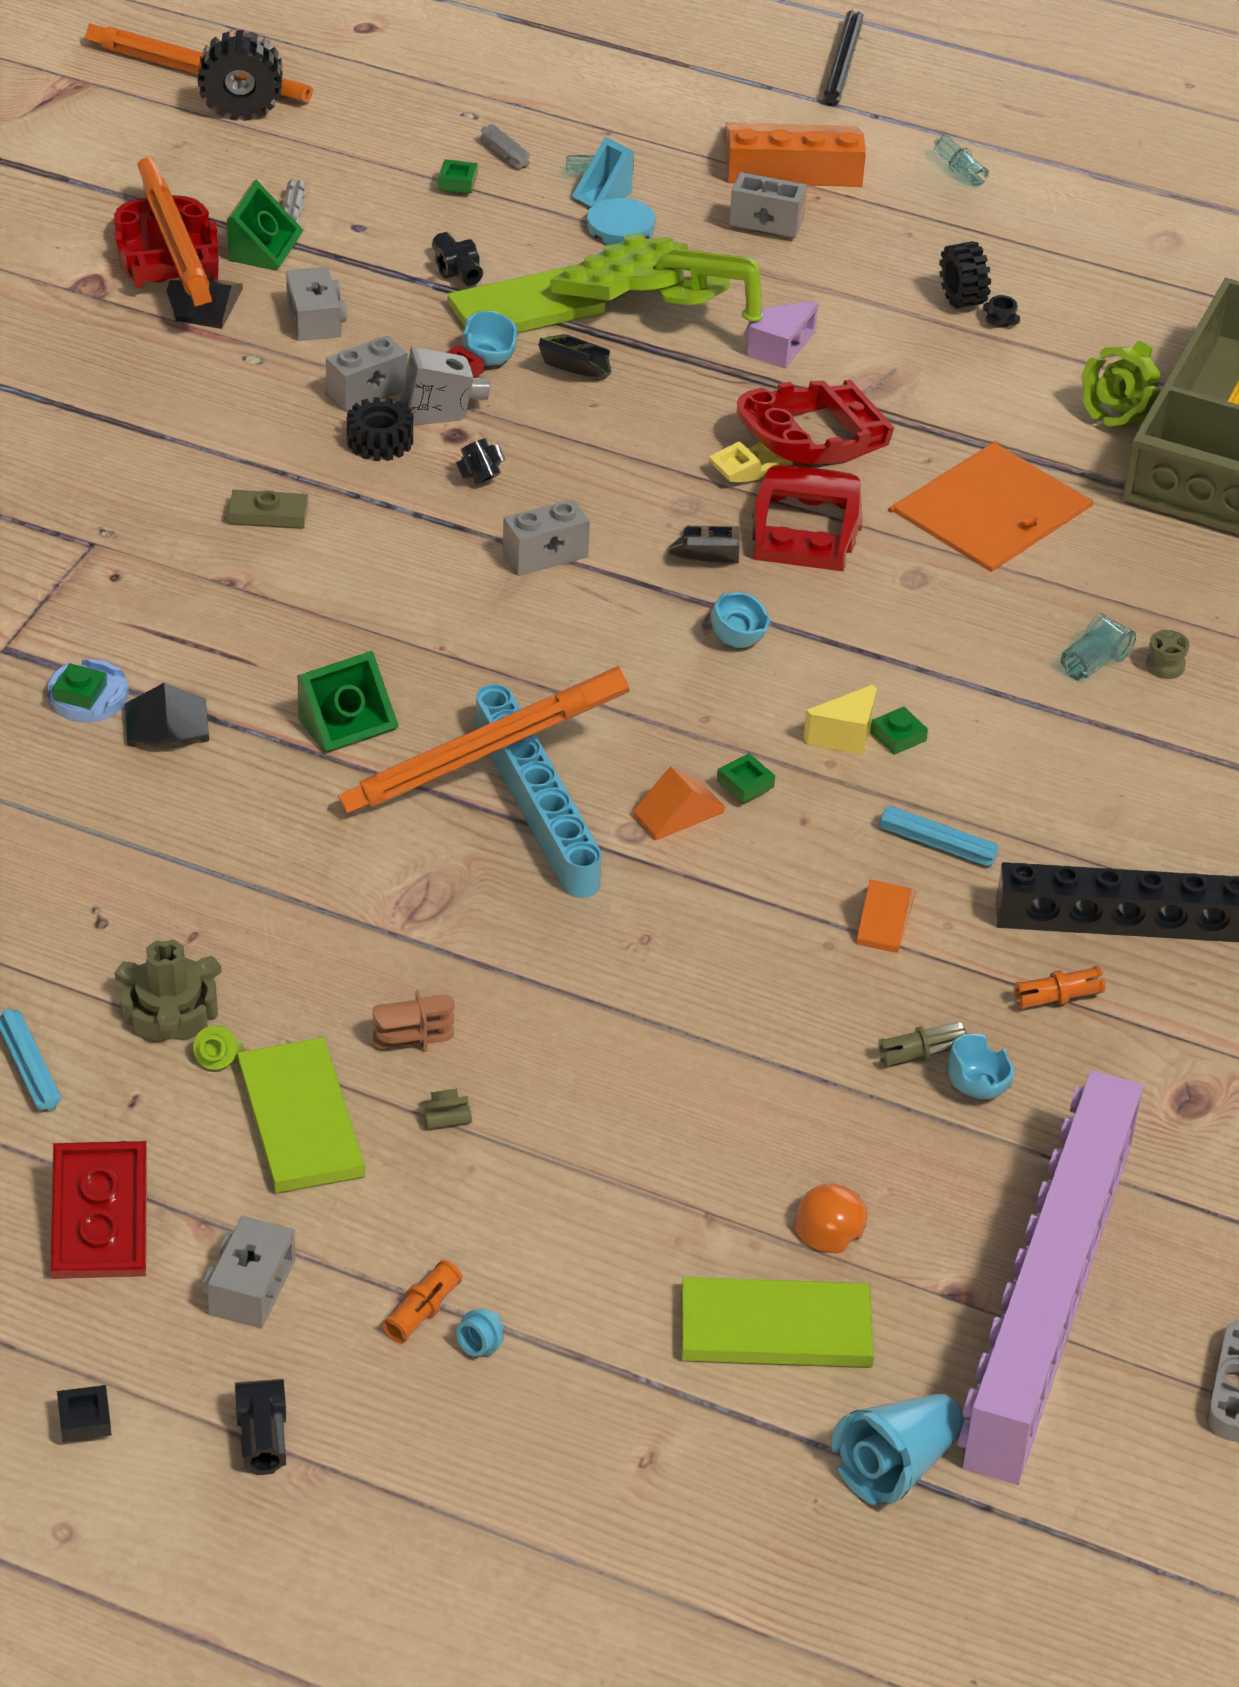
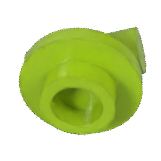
M212 1025L202 1029L197 1034L193 1044L195 1058L203 1067L211 1070H220L231 1065L235 1059L237 1060V1052L243 1051V1043L237 1042L235 1035L228 1028Z

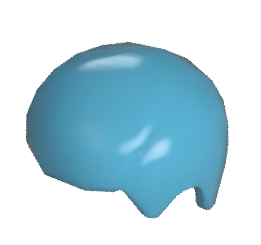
M479 311L470 315L467 319L463 332V348L483 359L486 366L501 365L511 358L514 353L517 327L508 317L494 311Z
M734 592L721 594L713 605L710 621L714 634L723 643L735 648H747L756 644L764 637L770 624V617L767 616L764 605L753 595Z
M963 1034L953 1040L947 1062V1074L951 1084L959 1092L980 1100L993 1099L1011 1087L1015 1067L1007 1058L1005 1049L999 1052L990 1050L987 1045L986 1036L981 1034Z

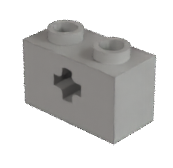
M740 172L732 188L729 225L741 227L748 231L757 230L773 233L779 237L789 236L796 238L804 220L807 185Z
M329 267L286 271L287 303L298 341L341 337V322H346L347 320L346 306L344 300L340 301L338 280H332Z
M387 335L326 358V394L347 412L349 409L352 410V406L355 403L361 405V400L368 399L371 403L373 402V397H380L382 399L401 392L407 369L408 353Z
M574 499L504 517L503 555L518 576L588 558L590 521Z
M241 1216L234 1232H227L224 1236L220 1249V1260L217 1266H210L204 1278L203 1293L208 1295L209 1315L263 1329L295 1262V1229Z

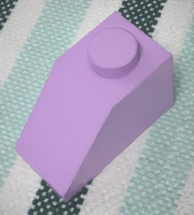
M808 301L764 308L761 312L763 319L758 322L750 321L745 331V340L748 341L747 356L786 369L816 332L818 303Z

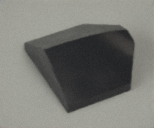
M172 278L169 281L166 292L173 309L175 321L222 329L243 290V283L208 278L212 302L195 307L191 296L185 291L181 279Z
M567 334L543 337L539 340L538 346L545 364L589 377L606 378L611 374L610 350Z
M688 525L684 528L683 535L669 546V554L698 561L739 563V526Z
M162 683L124 703L127 746L134 747L136 743H177L200 738L201 742L209 741L206 699Z

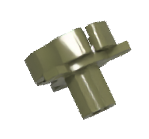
M173 939L169 941L156 940L146 948L147 959L145 963L138 965L133 962L123 961L115 971V979L123 984L121 988L123 1020L127 1024H133L136 1036L156 1042L166 1039L187 1040L208 1027L207 1019H213L218 1016L217 990L214 978L222 970L221 965L213 956L194 961L185 958L184 946ZM201 995L205 999V1006L201 1004L196 1008L195 1002ZM138 1001L145 1007L146 1014L137 1008L134 1009Z

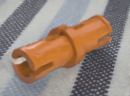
M1099 966L1066 974L1059 970L1052 972L1050 977L1016 982L1014 984V995H1024L1021 996V999L1016 1000L1019 1009L1023 1010L1028 1007L1051 1002L1063 1005L1067 1004L1071 998L1104 993L1105 980H1097L1098 976L1103 975V972Z
M441 1260L420 1284H413L406 1291L405 1300L382 1322L383 1330L387 1336L393 1341L402 1344L409 1339L414 1330L426 1318H433L439 1312L440 1303L455 1286L462 1282L460 1270L453 1263Z

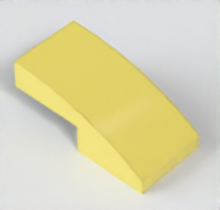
M738 441L709 456V462L730 482H750L764 479L767 470L771 466L780 464L793 465L792 461L776 455L761 442L747 448Z

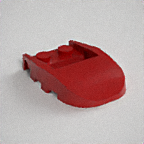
M172 195L205 274L211 275L212 280H218L219 257L216 222H210L209 212L200 201L187 196ZM147 198L134 199L119 206L114 213L115 232L113 233L121 268L135 287L142 288V282L144 281L159 283L167 279L180 278Z
M824 380L810 381L809 387L794 388L792 382L778 383L776 391L770 392L764 388L750 390L742 394L737 401L736 414L747 429L770 451L796 463H844L888 446L894 431V426L852 380H844L843 385L832 387ZM828 408L852 434L854 439L843 441L841 437L828 438L825 444H815L811 436L803 431L795 422L793 415Z
M784 464L771 466L762 481L752 514V540L755 541L753 560L844 572L846 553H852L856 544L857 533L861 531L863 523L861 482L859 477L851 473ZM787 497L798 498L800 502L811 506L820 505L824 502L835 503L839 508L845 510L841 535L828 534L822 531L813 532L791 529L785 526H767L771 500L779 501Z

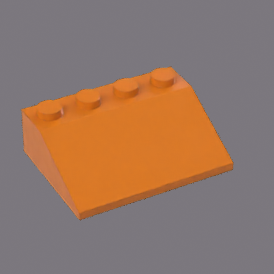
M725 122L728 183H735L739 173L742 172L806 184L808 186L863 187L866 148L864 133L858 126Z

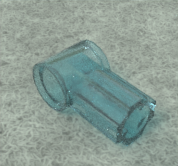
M1100 613L1089 623L1084 636L1062 652L1060 663L1071 678L1077 681L1081 678H1088L1111 659L1116 662L1123 661L1135 644L1136 633L1105 614Z

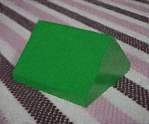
M257 179L251 183L227 218L228 261L275 271L280 268L302 234L303 229Z
M373 650L297 675L298 719L323 752L399 727Z

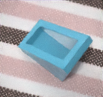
M604 137L572 197L592 207L595 203L602 200L624 198L632 193L634 152Z

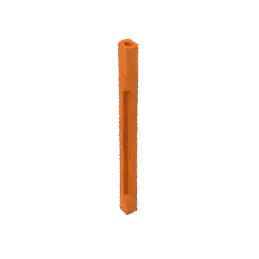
M91 23L88 25L85 39L102 45L104 49L198 75L202 52L111 26L105 28ZM246 75L235 76L234 81L237 80V83L241 80L246 81ZM282 78L280 96L309 103L313 93L312 87Z
M150 157L143 158L137 163L143 181V191L184 289L191 296L195 307L212 302L208 278L165 179L160 176L154 159Z
M616 666L359 781V786L339 794L338 798L346 815L368 805L372 808L629 693V686L620 667Z

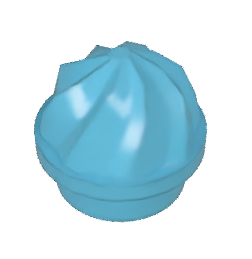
M474 1309L462 1317L461 1323L456 1329V1338L460 1347L471 1356L491 1355L499 1349L504 1339L503 1330L505 1325L501 1324L499 1314L489 1309Z

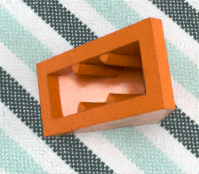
M670 766L633 810V817L656 841L724 813L725 806L702 782Z
M870 879L856 944L898 953L916 890Z

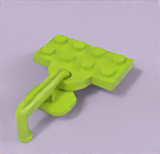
M628 234L619 243L605 246L604 251L596 255L586 256L583 262L564 268L563 273L550 279L551 292L557 294L610 301L628 290L657 289L665 302L683 305L707 302L730 288L729 279L743 280L746 296V308L742 311L743 318L752 322H758L763 319V314L761 313L760 270L756 261L749 257L688 250V244L673 242V238L670 237L647 239L644 238L643 234ZM684 270L691 271V277H684Z

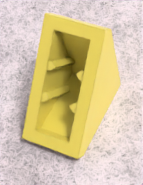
M872 684L807 709L803 740L807 745L864 755L875 714L877 688Z

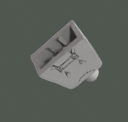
M411 347L400 401L404 403L403 408L408 406L411 409L414 417L413 426L461 421L466 416L469 400L488 399L490 392L488 378H473L467 358L451 353Z

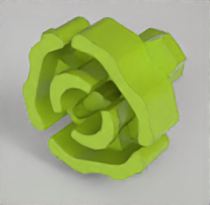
M1139 340L1132 348H1103L1100 351V358L1088 359L1081 376L1083 383L1082 400L1093 419L1104 418V424L1109 427L1133 425L1135 423L1139 426L1142 425L1161 391L1157 381L1160 378V372L1152 359H1150L1153 346ZM1115 356L1123 358L1113 363H1109L1105 367L1103 376H1101L1099 379L1100 369L1107 361L1105 358H1112ZM1100 400L1112 410L1124 415L1121 417H1108L1110 414L1102 407Z

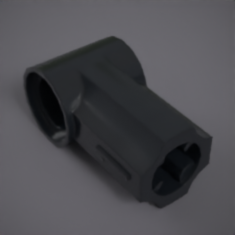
M284 1379L235 1382L237 1426H241L242 1431L241 1447L244 1468L254 1471L257 1475L274 1474L278 1468L286 1465L283 1423H286Z

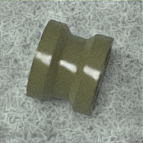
M1161 630L1154 633L1150 638L1149 649L1151 652L1147 656L1146 668L1154 676L1163 679H1173L1181 676L1185 671L1186 665L1184 657L1189 650L1188 639L1183 634L1173 630Z

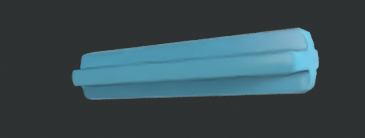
M887 806L880 818V827L882 829L987 867L992 866L996 860L998 845L983 838L893 806Z
M9 1008L3 1010V1015L0 1016V1032L35 1106L39 1110L47 1109L49 1112L55 1110V1105L61 1101V1094L22 1013L19 1010L11 1011Z

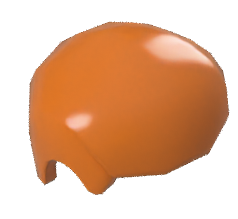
M830 1183L816 1186L809 1190L800 1202L795 1217V1232L805 1244L818 1251L842 1253L850 1241L855 1238L861 1239L867 1226V1206L856 1192L844 1185Z

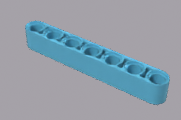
M490 684L478 690L476 694V729L521 709L512 692L507 687ZM536 735L490 754L566 893L578 898H586L596 894L600 887L601 851Z

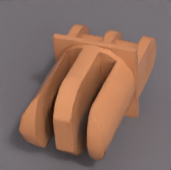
M415 990V1000L374 1006V1046L385 1049L422 1044L423 1052H427V1044L450 1040L454 1036L453 998L448 995L421 998L419 990Z

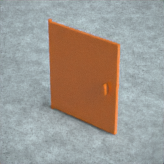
M994 441L888 508V511L890 513L894 511L992 572L1092 507L1093 501L1001 447L998 441Z

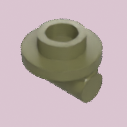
M457 1088L431 1092L432 1101L423 1103L426 1129L472 1122L468 1096L458 1097Z

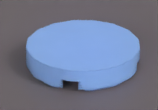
M86 659L82 660V665H79L107 673V686L91 710L53 700L52 688L68 664L63 665L54 672L48 682L50 706L57 714L72 721L85 723L110 718L125 707L124 703L129 699L128 681L125 679L124 672L107 661Z

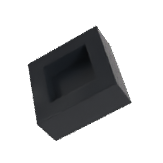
M106 1385L57 1391L62 1442L112 1436Z

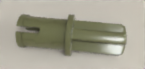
M961 1022L925 1030L922 1026L915 1028L913 1033L879 1039L880 1053L897 1049V1051L885 1053L881 1060L885 1067L917 1058H922L923 1061L930 1060V1055L950 1051L953 1040L963 1034H967L966 1029Z

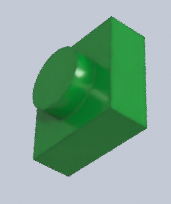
M444 159L438 176V189L449 190L452 193H472L478 175V163Z
M69 663L52 688L53 700L91 710L107 686V673Z
M904 706L873 719L871 733L895 755L926 742L928 728Z
M748 753L718 768L717 782L741 803H745L774 788L775 775Z

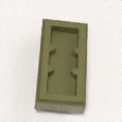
M232 489L228 509V523L304 528L308 509V494Z

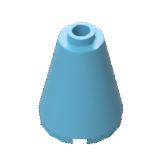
M939 1393L860 1409L843 1416L834 1427L831 1441L833 1452L839 1449L843 1465L838 1467L842 1479L853 1493L867 1503L877 1505L880 1502L888 1503L887 1505L899 1501L959 1438L964 1423L963 1413L953 1399Z

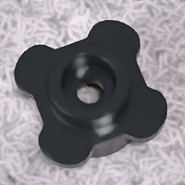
M997 295L983 305V310L987 312L986 322L988 324L1005 327L1020 323V316L1016 314L1018 310L1017 302L1012 297Z

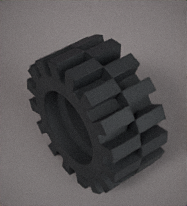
M971 241L948 245L941 252L942 259L939 260V266L942 267V271H939L940 277H943L942 289H946L944 295L946 299H949V304L956 309L984 304L988 300L987 295H990L991 292L988 285H991V278L988 277L990 266H986L988 259L986 255H983L984 250L982 246H979L978 242Z
M373 397V402L371 403L368 399L361 400V405L355 403L352 406V410H348L346 417L347 445L349 449L352 448V452L355 455L362 452V458L367 460L370 456H374V461H380V457H386L387 461L393 460V454L398 458L404 456V451L409 452L411 445H413L414 417L411 409L408 406L403 408L404 403L401 401L393 404V399L387 397L385 402H380V397Z

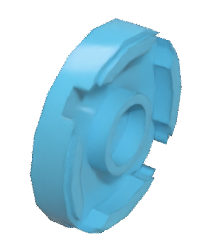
M609 198L595 203L589 209L587 229L594 238L595 235L601 237V242L607 245L617 244L624 240V236L628 234L639 233L643 234L644 237L648 236L650 238L654 233L656 217L653 210L645 203L629 198Z

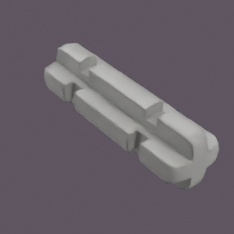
M490 124L481 129V140L517 169L529 165V152L498 127Z
M291 179L287 183L282 207L299 224V217L301 216L304 203L303 199L306 193V184L301 179L299 181Z

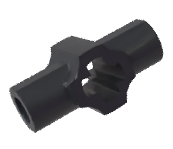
M448 232L439 233L433 238L432 248L435 251V262L443 278L457 275L468 286L477 284L481 280L483 269L480 267V256L477 252L476 244L471 239L457 242Z

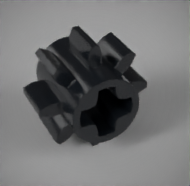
M484 438L461 449L462 460L457 461L456 464L463 479L473 477L475 484H480L500 475L501 471L498 466L506 460L499 444L489 446L487 439Z

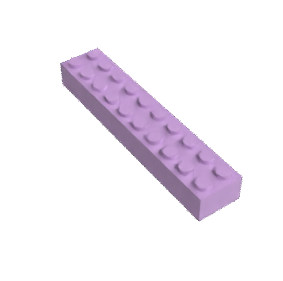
M1090 1070L1085 1087L1076 1086L1070 1106V1112L1075 1113V1116H1071V1118L1065 1117L1059 1137V1143L1064 1144V1148L1054 1149L1047 1174L1052 1176L1053 1179H1049L1048 1182L1043 1181L1039 1191L1036 1208L1042 1209V1211L1030 1216L1024 1239L1030 1245H1026L1025 1249L1019 1248L1012 1275L1018 1276V1279L1014 1278L1013 1283L1007 1282L1000 1307L1006 1313L1002 1312L1001 1317L996 1316L991 1328L988 1344L994 1346V1348L990 1347L988 1353H982L976 1373V1380L981 1381V1383H977L976 1389L970 1388L966 1399L963 1416L967 1418L964 1420L958 1441V1447L966 1449L962 1469L1016 1485L1020 1483L1132 1145L1144 1084Z

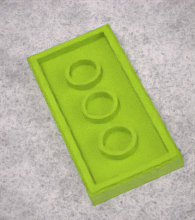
M566 267L447 293V304L464 328L470 315L479 311H494L508 317L516 325L517 333L605 313L606 302L600 299L552 293L550 279L563 273Z
M324 1037L237 1052L239 1070L275 1193L365 1177V1164Z
M708 1277L682 1278V1361L872 1367L870 1283Z

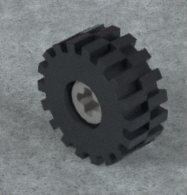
M236 30V36L231 37L228 31L222 33L221 41L214 37L210 41V47L206 45L203 49L198 71L199 94L202 99L207 97L206 105L210 109L217 106V114L222 117L225 112H228L232 120H237L238 115H244V121L252 120V113H256L259 118L265 115V107L271 110L275 106V100H279L283 76L282 59H278L279 52L276 47L270 49V41L265 37L260 42L257 40L258 34L251 32L250 37L243 36L244 30ZM246 75V81L241 80L238 83L237 80L234 81L235 76Z

